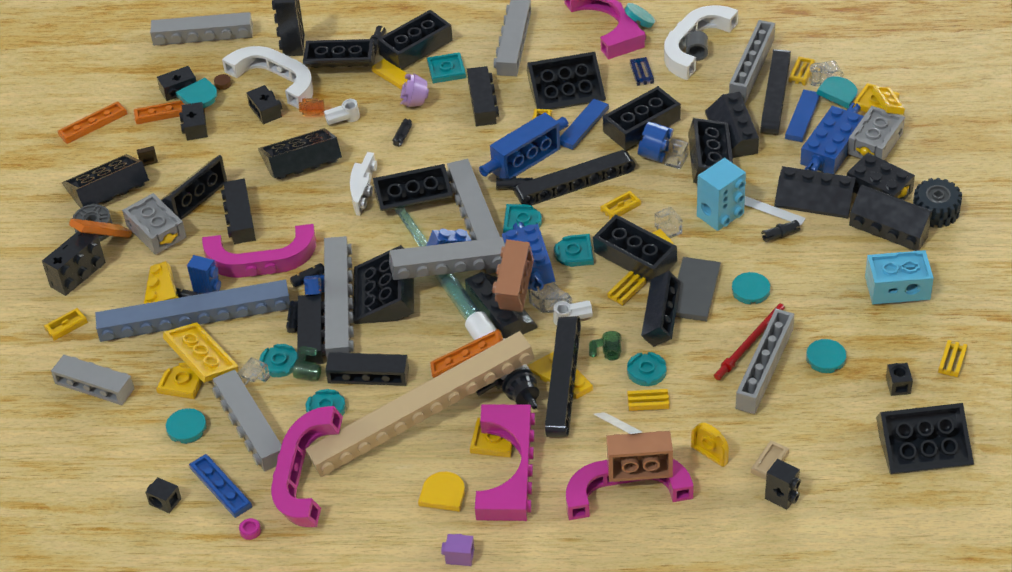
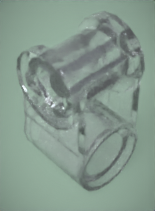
M834 60L813 63L810 65L811 75L808 78V83L812 86H820L825 79L833 76L843 77L844 74Z

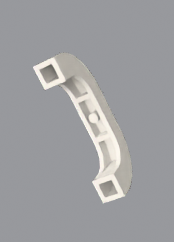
M711 5L690 12L677 24L673 31L669 32L665 40L664 62L668 70L674 75L688 80L696 71V57L682 51L686 47L687 35L692 31H702L708 28H717L730 33L738 24V10L726 6Z
M263 46L245 47L230 53L222 59L225 73L235 78L240 77L248 70L262 68L293 82L285 90L287 103L300 110L308 104L313 96L310 70L303 63L274 49Z

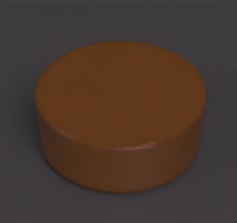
M221 74L214 78V85L219 90L228 89L232 84L229 75Z

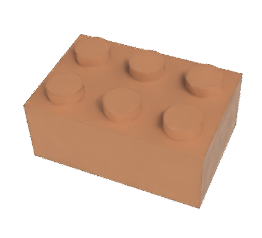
M506 239L505 246L501 248L500 256L502 261L497 266L496 273L498 279L497 282L493 283L492 291L495 293V301L498 302L500 309L523 312L534 257L530 242Z
M670 431L606 435L609 482L673 477V447Z

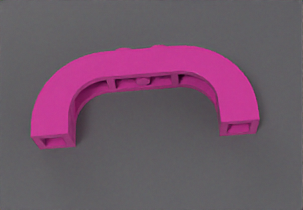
M314 224L295 226V238L288 246L280 249L241 254L225 251L221 235L202 237L205 258L215 260L218 274L241 278L282 273L300 267L313 255L316 248Z
M334 406L316 408L295 421L287 431L277 457L278 461L273 473L271 486L272 500L277 509L290 522L301 527H317L321 507L312 498H296L306 448L321 436L339 434L343 416Z
M607 459L582 467L571 477L566 488L568 519L575 520L590 517L588 497L594 490L641 480L609 482ZM673 459V477L643 479L656 480L663 483L670 492L672 502L693 499L694 485L690 474L675 459Z

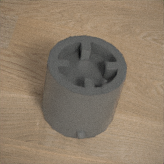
M702 31L690 32L686 37V54L696 57V61L706 58L708 56V36Z

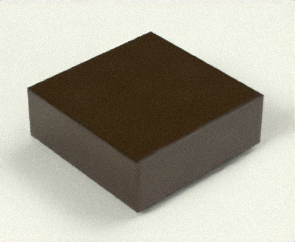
M154 146L137 149L138 158L144 166L158 163Z

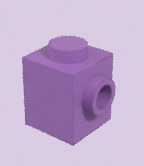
M462 534L447 535V540L442 543L441 554L445 555L446 564L472 566L475 550L473 536Z

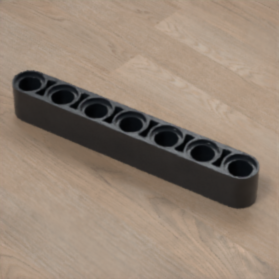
M773 49L760 133L779 134L790 65V50Z
M620 150L520 183L515 187L514 193L521 204L532 206L628 174L635 169L636 164L626 150Z
M579 316L558 317L545 420V433L547 437H567L569 435L581 331Z

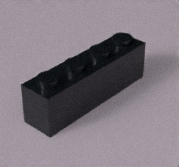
M487 66L467 68L475 126L496 124V117H499L498 106H495L497 105L496 95H493L495 94L494 84H491L493 83L492 73L488 72Z
M245 178L223 182L224 190H221L223 201L226 200V202H223L225 213L228 212V214H225L226 224L230 225L227 227L229 238H233L234 244L256 241Z
M670 271L652 278L650 282L641 336L653 347L671 340L673 335L681 282Z
M321 294L298 296L297 354L300 366L323 364V356H326L325 344H323V341H325V330H323V327H325V315H323L325 313V301H322Z
M329 352L325 370L327 382L331 384L406 386L409 372L408 356L400 354Z

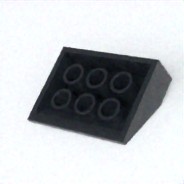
M595 51L527 63L526 71L536 109L552 110L588 104L593 99L599 101L606 100Z
M325 128L258 148L270 175L277 179L286 178L287 174L302 173L307 168H318L326 162L328 164L338 161L337 159L342 158L337 137Z
M125 154L63 181L62 184L77 205L82 208L91 204L109 202L113 199L112 197L118 194L119 196L127 194L131 188L144 186L145 182L149 181L142 161Z
M400 245V246L395 247V248H393V249H391V250L405 249V248H404L402 245ZM390 250L354 267V324L398 321L414 313V278L393 280L389 265Z
M963 403L885 411L877 415L879 438L890 474L974 465Z

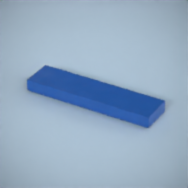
M803 89L785 133V139L803 142L820 96L816 94L817 92Z
M593 99L560 136V145L574 150L607 112L609 104Z
M207 454L189 464L190 469L234 518L252 508V503Z

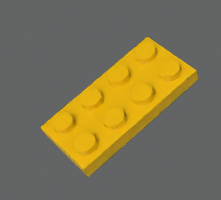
M197 322L163 332V339L204 383L212 381L213 378L234 369L238 372L239 366Z

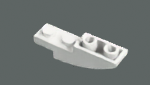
M367 152L362 164H354L350 176L352 204L358 216L366 208L367 200L373 193V186H371L370 182L373 171L377 169V161H375L374 153Z

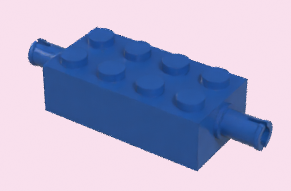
M851 103L847 110L831 106L801 148L800 164L806 166L804 170H818L830 174L836 173L848 156L849 137L864 117L858 114L861 110L859 104Z
M544 112L490 145L491 161L479 167L481 175L486 177L493 172L499 178H512L560 150L559 131L569 126L567 119L561 117L556 121Z
M516 222L513 225V230L502 233L504 244L506 239L530 242L534 262L528 289L532 288V290L538 291L537 287H539V290H542L545 284L556 281L538 224L525 226L522 222H518V226Z

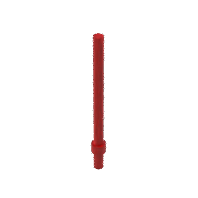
M779 303L775 308L784 310L785 306ZM775 308L740 347L721 363V367L714 374L716 380H720L727 372H730L735 367V363L766 330Z

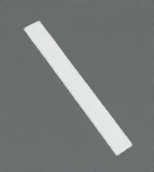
M745 196L744 205L790 222L797 220L800 225L806 219Z
M605 412L594 414L629 434L642 433V431Z

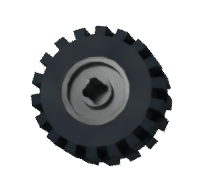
M930 178L928 181L924 180L921 184H918L914 192L913 204L932 211L930 227H934V225H938V228H942V225L949 226L950 222L953 224L959 217L962 192H960L958 186L955 187V183L948 182L947 179L940 180L941 178H936L933 180V178Z

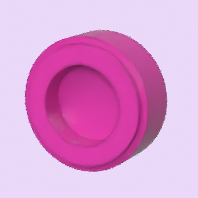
M253 518L243 520L239 525L241 537L246 540L257 538L261 533L259 521Z

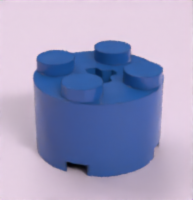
M648 122L642 133L644 136L639 143L638 155L663 163L666 155L665 151L669 152L672 144L669 139H671L674 129L654 122Z

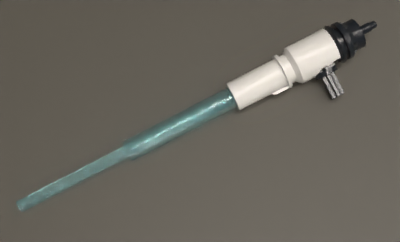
M395 208V212L419 247L426 246L427 240L405 208ZM454 273L435 275L466 321L465 327L474 340L497 330L487 314L479 311ZM526 364L476 391L477 395L480 396L496 386L497 389L502 388L507 397L515 401L517 405H531L532 409H537L538 407L536 399L540 392L537 387V380Z

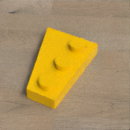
M166 261L150 266L144 304L179 298L176 295L177 289L173 283L174 278L171 267Z
M554 351L527 365L544 382H550ZM576 368L573 398L578 399L593 391V385Z

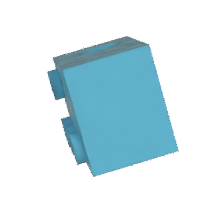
M723 158L700 173L697 181V217L717 231L729 225L736 218L741 217L744 213L746 172L726 158Z
M926 250L867 255L865 279L872 304L931 299L934 277Z

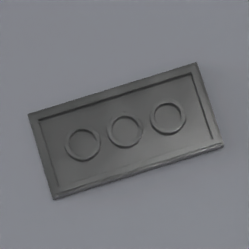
M683 257L677 278L681 285L675 317L707 322L721 262Z

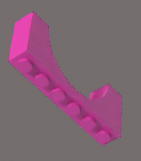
M564 0L565 5L571 12L596 10L607 13L618 21V25L614 30L600 37L601 51L608 60L645 48V32L638 27L636 21H633L625 13L621 2L617 0Z
M481 404V432L497 435L511 442L518 450L521 462L516 473L502 485L489 490L476 491V520L527 521V513H531V500H528V495H532V482H529V477H533V464H529L530 459L534 458V447H530V442H534V430H531V425H535V413H531V405Z

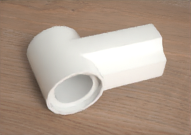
M347 99L341 106L324 111L328 125L344 120L355 122L360 118L358 104L354 99Z
M565 301L557 302L554 305L553 312L554 324L557 325L558 317L579 316L580 319L592 317L593 312L590 301L572 304Z

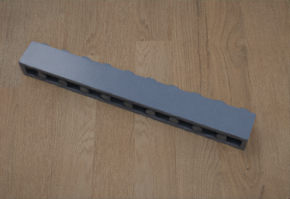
M286 280L95 312L96 330L99 340L102 342L171 330L196 322L200 325L287 310L290 303Z

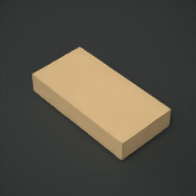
M770 440L752 466L751 473L766 480L767 471L777 458L784 461L789 454V448Z

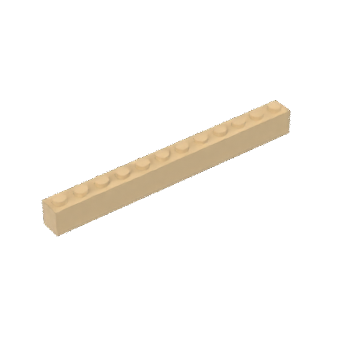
M519 331L342 428L339 434L330 435L306 448V452L320 477L329 474L338 467L349 463L374 447L405 432L412 426L423 422L430 416L441 412L443 409L459 402V400L475 393L486 385L492 384L495 380L528 364L535 359L532 347Z

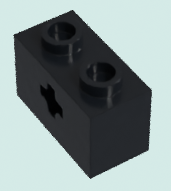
M189 66L157 76L159 90L166 101L177 98V91L197 82Z
M265 85L246 92L248 104L262 124L282 117L281 110L283 108L280 100H276L273 91H269Z
M203 103L182 105V112L179 115L180 121L183 124L180 125L182 134H186L187 141L207 138Z
M777 458L766 474L765 499L786 510L792 503L795 504L800 496V492H798V487L801 483V479H799L800 469Z

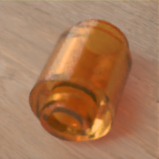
M302 98V102H299V112H302L303 116L324 114V100H320V98Z

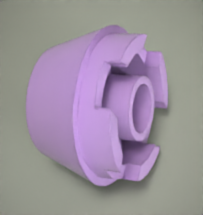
M415 73L413 75L406 74L405 79L408 80L402 85L400 98L404 100L400 104L407 105V107L422 106L429 93L427 81Z

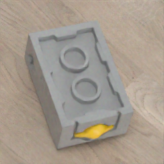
M871 106L850 135L847 154L862 158L866 153H870L885 160L903 134L905 117L886 113L883 109Z
M154 193L122 210L126 226L155 255L186 238L183 221Z

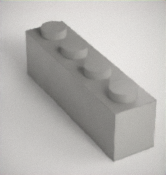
M63 355L51 370L55 384L119 405H123L134 390L132 378L127 373L114 371L108 367L95 365L92 362H86L76 357Z

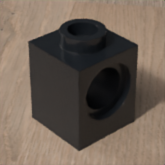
M908 363L887 364L886 381L891 396L911 394L913 380Z
M159 477L148 486L145 492L149 505L169 514L181 500L178 486Z

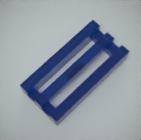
M647 57L631 59L630 66L637 86H640L642 82L644 85H647L649 81L650 84H653L654 77ZM641 62L644 63L648 77H645ZM635 63H637L641 78H639Z

